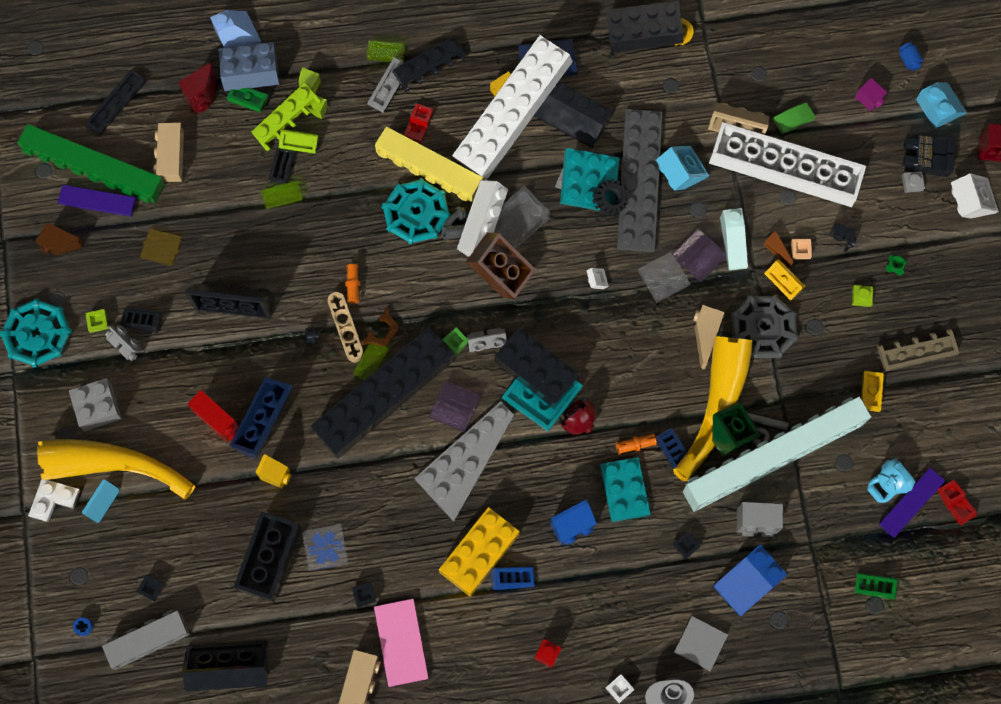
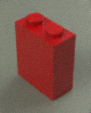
M200 390L187 405L194 414L226 443L230 440L232 441L239 428L238 424Z

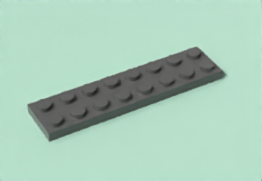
M626 109L621 184L625 185L623 187L624 190H628L625 194L629 195V199H627L629 202L626 208L619 212L617 250L655 251L659 164L656 159L660 157L662 112L632 109Z

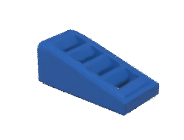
M533 567L494 568L491 571L493 590L535 586ZM523 572H526L527 582H524ZM507 573H510L511 583H508ZM515 573H518L519 583H516ZM499 574H502V583H500Z

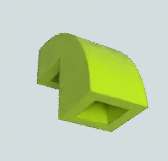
M302 67L299 76V87L305 82L316 93L321 83L319 74ZM319 97L322 102L318 104L314 101L307 109L313 115L322 119L328 105L326 99Z

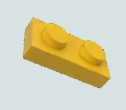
M779 259L764 273L790 300L794 299L805 287Z
M863 372L861 400L867 411H881L884 373Z

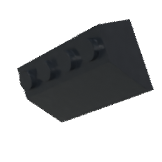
M558 81L534 114V117L593 149L611 120L612 110Z
M267 641L187 646L182 669L185 692L267 686Z

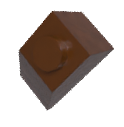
M48 222L35 241L39 245L40 251L48 255L52 253L56 256L84 246L80 238Z

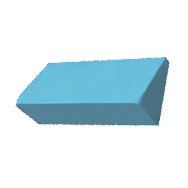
M102 480L83 509L82 514L99 523L120 490L108 481Z

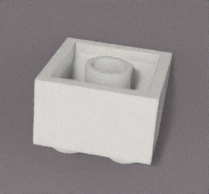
M970 173L951 182V191L958 204V213L962 217L971 219L999 212L988 178Z

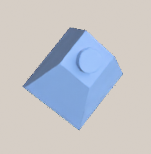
M225 10L210 17L224 48L261 43L246 11Z

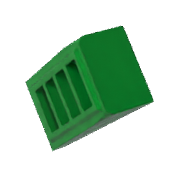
M857 573L855 593L896 600L898 579ZM863 579H867L865 590H861ZM871 580L875 581L873 591H870ZM879 582H883L882 593L878 592ZM887 583L891 584L890 594L886 593Z

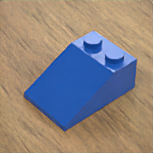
M759 545L713 587L739 616H742L788 574Z

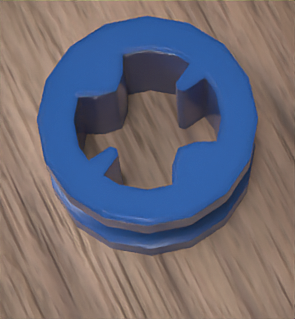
M81 617L75 620L73 630L77 635L88 636L93 630V624L89 619ZM81 622L88 625V628H85V632L78 629V626H81Z

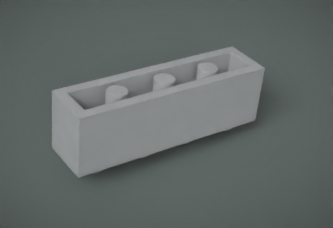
M170 610L164 613L161 619H151L145 622V626L139 629L135 627L125 632L126 635L120 638L115 636L108 639L107 644L102 647L110 667L115 670L189 636L190 633L182 614L179 611Z

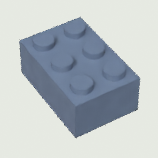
M274 42L219 49L220 76L224 91L279 85Z

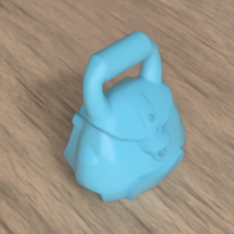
M889 459L882 465L880 474L870 480L867 490L877 502L885 503L896 494H905L911 491L915 480L897 459ZM879 482L881 487L887 492L885 498L873 484Z

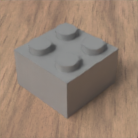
M107 378L69 390L78 425L84 432L122 419L112 384Z
M742 502L737 508V532L742 533V536H754V533L762 534V537H774V534H777L783 528V504Z

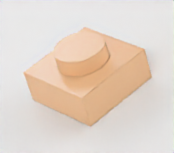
M811 239L791 240L792 259H811Z

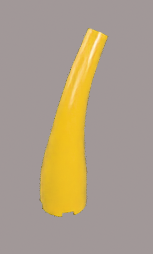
M715 336L706 413L693 445L673 469L674 474L680 480L687 481L715 447L712 441L713 414L737 404L749 370L752 340Z
M53 439L38 441V464L44 472L40 473L42 480L110 471H131L158 479L170 486V490L183 499H187L195 489V485L171 467L135 450L89 440Z

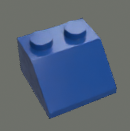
M587 500L552 517L550 521V526L561 545L566 543L567 546L577 541L576 537L579 535L587 536L594 532L593 528L597 524Z

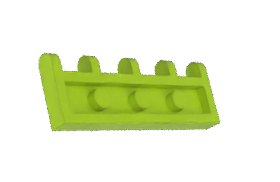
M304 82L251 133L265 150L269 151L271 148L267 144L275 137L280 140L281 129L286 128L289 124L294 128L296 124L293 120L302 112L308 115L310 112L306 108L314 101L318 104L322 101L309 85Z

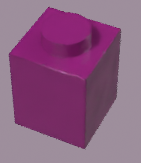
M870 78L858 90L855 98L872 111L875 107L879 109L886 100L884 98L887 91Z

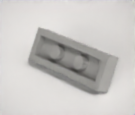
M395 57L393 58L370 97L368 105L384 113L400 85L392 71L404 64V62Z

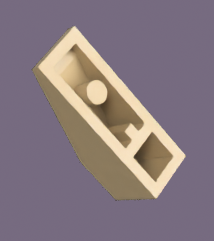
M702 305L701 310H696L693 321H696L694 328L702 369H705L708 363L714 338L717 336L724 312Z

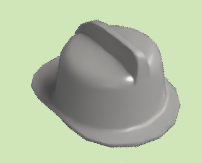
M675 677L653 683L645 694L646 704H691L694 699V691L691 685Z

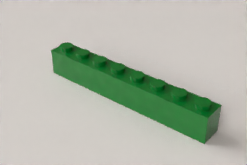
M29 124L26 125L17 142L22 149L21 151L28 156L33 154L38 156L43 162H53L61 169L68 168L78 176L83 174L88 176L93 182H103L111 189L118 188L124 194L138 196L140 200L149 203V201L156 203L165 185L162 177Z

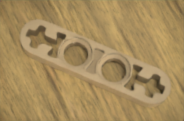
M333 292L328 297V304L343 348L349 361L359 362L363 358V349L343 294ZM334 298L340 300L341 309L337 310L336 304L332 303ZM339 315H347L348 320L345 323L338 322L337 318ZM345 332H353L354 337L351 340H345L343 338ZM352 344H354L356 351H360L357 353V357L349 355L352 353L350 347Z

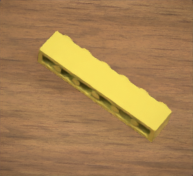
M388 127L384 129L375 143L376 152L380 157L393 160V163L397 166H404L412 174L425 177L429 183L440 185L444 191L457 194L463 201L473 202L480 180L483 181V177Z

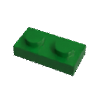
M251 88L231 89L227 95V101L260 113L269 99L268 94Z

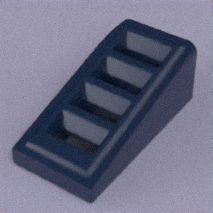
M673 428L656 437L659 448L674 469L677 466L675 461L687 454L684 446ZM668 437H671L672 440L668 441L667 443L663 442V440L667 439ZM675 443L676 447L668 451L667 447ZM679 450L680 454L672 458L671 454Z

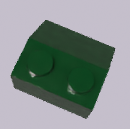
M741 403L713 414L712 441L722 457L748 446L761 436Z

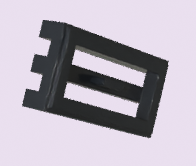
M276 148L268 179L269 183L274 182L278 185H288L296 153L295 150ZM284 152L277 178H274L280 153ZM288 153H289L290 156H289V160H288V163H287V167H286L284 179H282V175H283V171H284V167H285L287 155H288Z

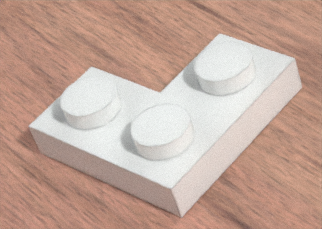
M41 479L28 516L49 522L55 504L74 509L81 490Z

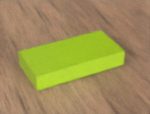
M281 129L279 148L315 154L318 134Z

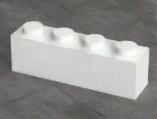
M480 180L457 250L468 257L486 233L494 232L508 192V189L499 182Z

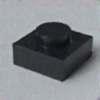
M689 532L672 544L684 560L701 547Z
M146 574L136 592L155 602L165 584Z
M371 582L352 587L357 608L377 602Z

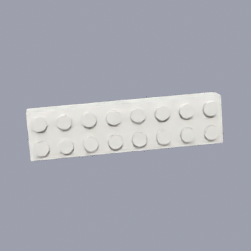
M540 35L452 156L455 160L470 171L483 177V180L486 181L573 62L570 54Z
M722 122L709 162L712 165L852 207L857 199L866 168L862 164Z

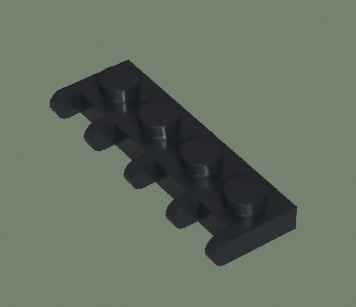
M452 36L398 66L392 72L404 91L408 92L410 89L407 84L416 80L420 85L423 83L421 76L430 71L436 76L438 75L437 67L446 63L450 68L453 66L451 59L459 55L464 60L467 56L455 37Z

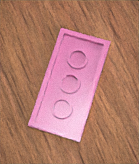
M414 599L375 606L388 687L428 679Z

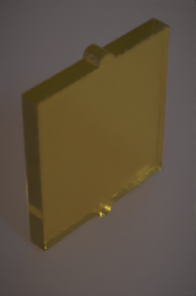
M150 229L146 241L143 242L144 247L140 258L172 266L176 254L179 253L178 247L182 238Z

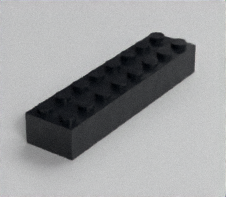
M428 327L311 425L313 432L332 454L339 459L454 362V353Z

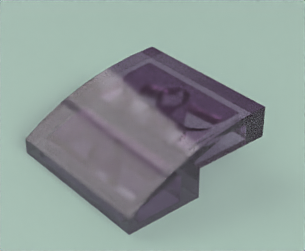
M699 229L672 254L677 262L684 269L687 268L698 282H702L726 257L725 253Z
M445 381L429 418L465 433L481 395Z

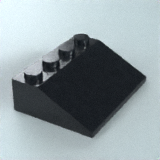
M210 282L196 283L186 289L185 294L196 311L271 319L274 296L268 289L259 288L258 290H252L247 286L234 288L228 284L216 286Z

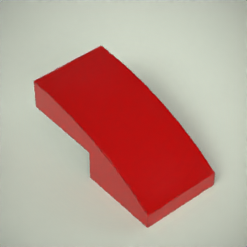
M416 103L403 136L421 145L432 117L433 108Z
M955 480L938 489L940 497L960 526L977 516L976 510L965 498L966 494Z

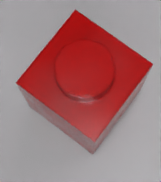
M543 639L534 660L552 668L562 648Z

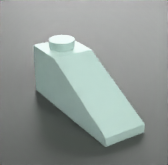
M742 208L723 210L720 221L728 269H747L746 236Z

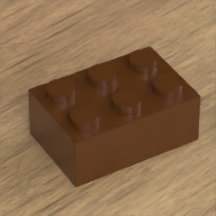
M487 232L466 260V263L503 298L515 299L536 270L500 233Z

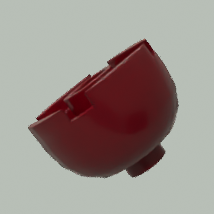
M585 396L584 401L579 399L564 412L567 416L564 419L560 417L558 421L564 430L573 435L582 434L583 432L589 433L595 427L593 423L596 420L597 412L592 402Z

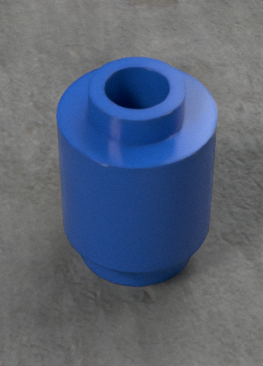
M909 42L899 48V55L907 70L915 71L922 66L924 60L916 45Z

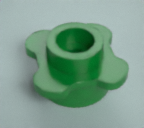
M890 255L888 257L889 263L885 268L886 271L889 273L894 272L899 276L903 275V268L907 263L906 259Z

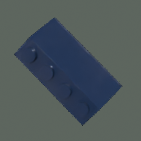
M265 377L229 446L244 456L257 460L288 401L293 386Z

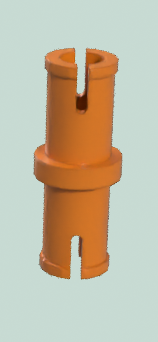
M348 264L346 265L347 281L345 282L348 297L347 303L355 304L359 302L360 281H358V265Z
M651 433L641 437L633 436L632 439L616 442L618 454L633 450L637 452L641 448L657 445L656 438H653L655 435Z

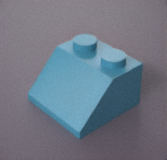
M937 82L922 89L916 98L934 129L967 113L947 82Z
M691 146L670 147L656 159L660 171L665 174L670 187L674 191L684 190L709 176Z

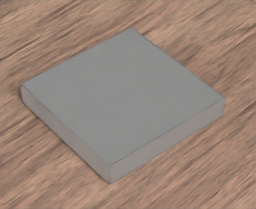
M691 616L674 653L711 671L728 634Z

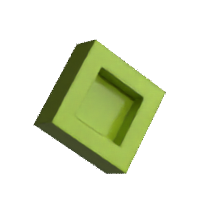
M854 285L852 287V305L871 307L873 305V287Z
M105 309L85 313L90 333L109 329Z

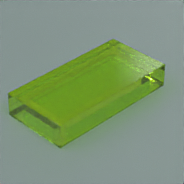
M368 41L367 60L391 62L395 57L403 62L405 44Z
M298 181L261 190L266 209L302 200Z
M369 344L353 371V375L366 380L378 370L389 351L388 348Z

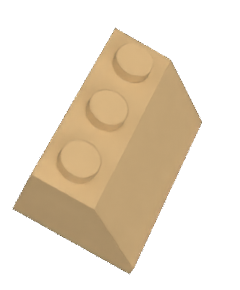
M716 102L708 130L719 132L722 122L765 135L768 129L769 116L761 112L747 111V109L742 107L735 108L727 103Z

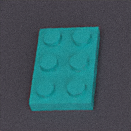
M639 458L600 464L611 522L650 516Z

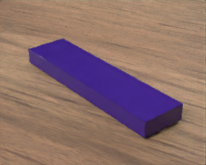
M62 185L58 203L132 217L136 198Z
M929 468L914 484L913 489L905 494L879 525L893 538L896 537L945 480L933 469Z

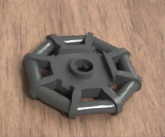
M750 294L730 314L732 338L744 339L748 337L749 340H752V343L756 344L752 348L751 359L753 360L755 358L780 359L790 346L799 339L796 326L797 313L778 298V295L752 296ZM757 303H770L769 307H758ZM749 306L753 309L748 316L743 315ZM774 306L778 307L785 315L777 314ZM786 320L789 322V331L784 329V321ZM739 321L745 322V332L740 333ZM762 322H765L770 328L764 331L760 328V325H762ZM782 336L787 338L780 347L777 345L776 342ZM760 346L772 347V350L758 351Z

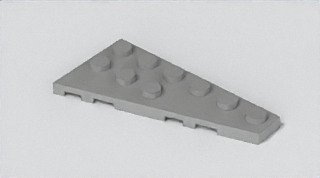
M499 402L414 478L453 522H455L460 510L514 417L513 413L502 402Z

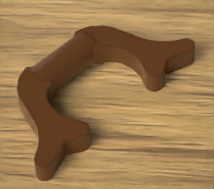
M386 308L384 314L379 318L380 321L386 322L390 326L386 336L378 339L371 332H368L367 338L362 340V345L374 344L381 347L389 345L398 331V325L391 318L389 308Z

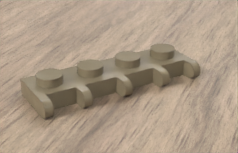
M952 329L946 330L947 337L938 339L935 333H930L931 340L919 343L917 337H913V344L904 347L900 346L899 341H895V349L884 351L883 346L878 345L877 350L884 372L958 355L959 350Z

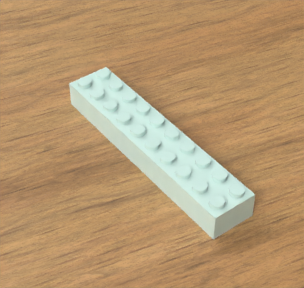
M850 397L844 400L838 408L832 406L825 410V413L820 417L817 414L809 418L808 422L804 425L799 423L793 426L787 434L781 432L774 436V439L769 443L767 440L757 445L754 451L751 452L748 449L739 454L740 456L736 460L730 458L723 462V465L718 469L712 467L705 471L702 477L699 478L697 475L689 479L688 483L685 484L686 487L683 490V494L693 512L862 427L871 416L860 397L854 400Z

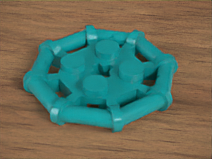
M423 178L403 184L397 183L390 196L381 206L386 219V230L399 236L411 245L419 241L437 239L446 219L451 215L448 210L445 191L439 190L427 183ZM418 188V191H415L413 194L405 192L406 190ZM423 189H425L426 191L432 193L433 196L430 197V196L426 195L425 193H423V192H422ZM400 194L402 198L399 203L393 204ZM439 200L441 211L435 210L434 202ZM417 207H419L420 213L416 215L413 214V211L411 209H416ZM391 211H397L399 219L393 221ZM435 217L440 218L433 228L430 225ZM401 224L410 229L409 234L398 227ZM424 228L428 230V232L415 235V230L420 231Z
M34 298L33 301L17 308H11L2 331H0V337L3 339L8 357L11 360L15 359L32 365L33 368L56 357L60 358L67 339L72 334V329L69 327L63 313L64 309L61 306L41 301L39 298ZM34 309L33 314H27L24 318L20 315L24 312ZM44 309L52 313L48 317L40 314V311ZM17 318L20 321L16 331H11ZM58 319L61 326L60 329L55 328L54 320ZM39 329L38 331L41 334L33 337V330ZM57 335H61L56 347L53 346ZM16 337L19 346L14 348L11 338ZM44 349H46V350H47V349H50V350H51L50 352H48V353H46V354H44V355L39 356V353L41 352V350H44ZM23 350L32 352V357L21 353Z

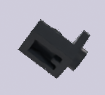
M834 223L829 233L837 241H846L844 252H847L850 247L853 248L857 240L854 237L856 230L838 223Z

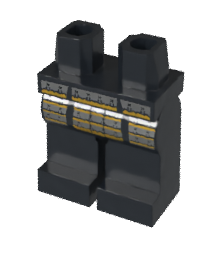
M918 134L916 138H906L904 141L903 149L912 151V155H904L903 166L911 168V172L922 171L923 174L949 177L954 171L955 137L943 139Z

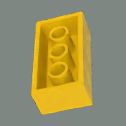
M488 507L439 568V573L471 597L518 538L520 531Z

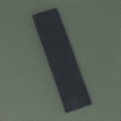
M131 69L89 117L85 125L98 135H101L145 85L147 80Z

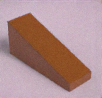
M775 231L765 240L763 245L790 268L793 260Z

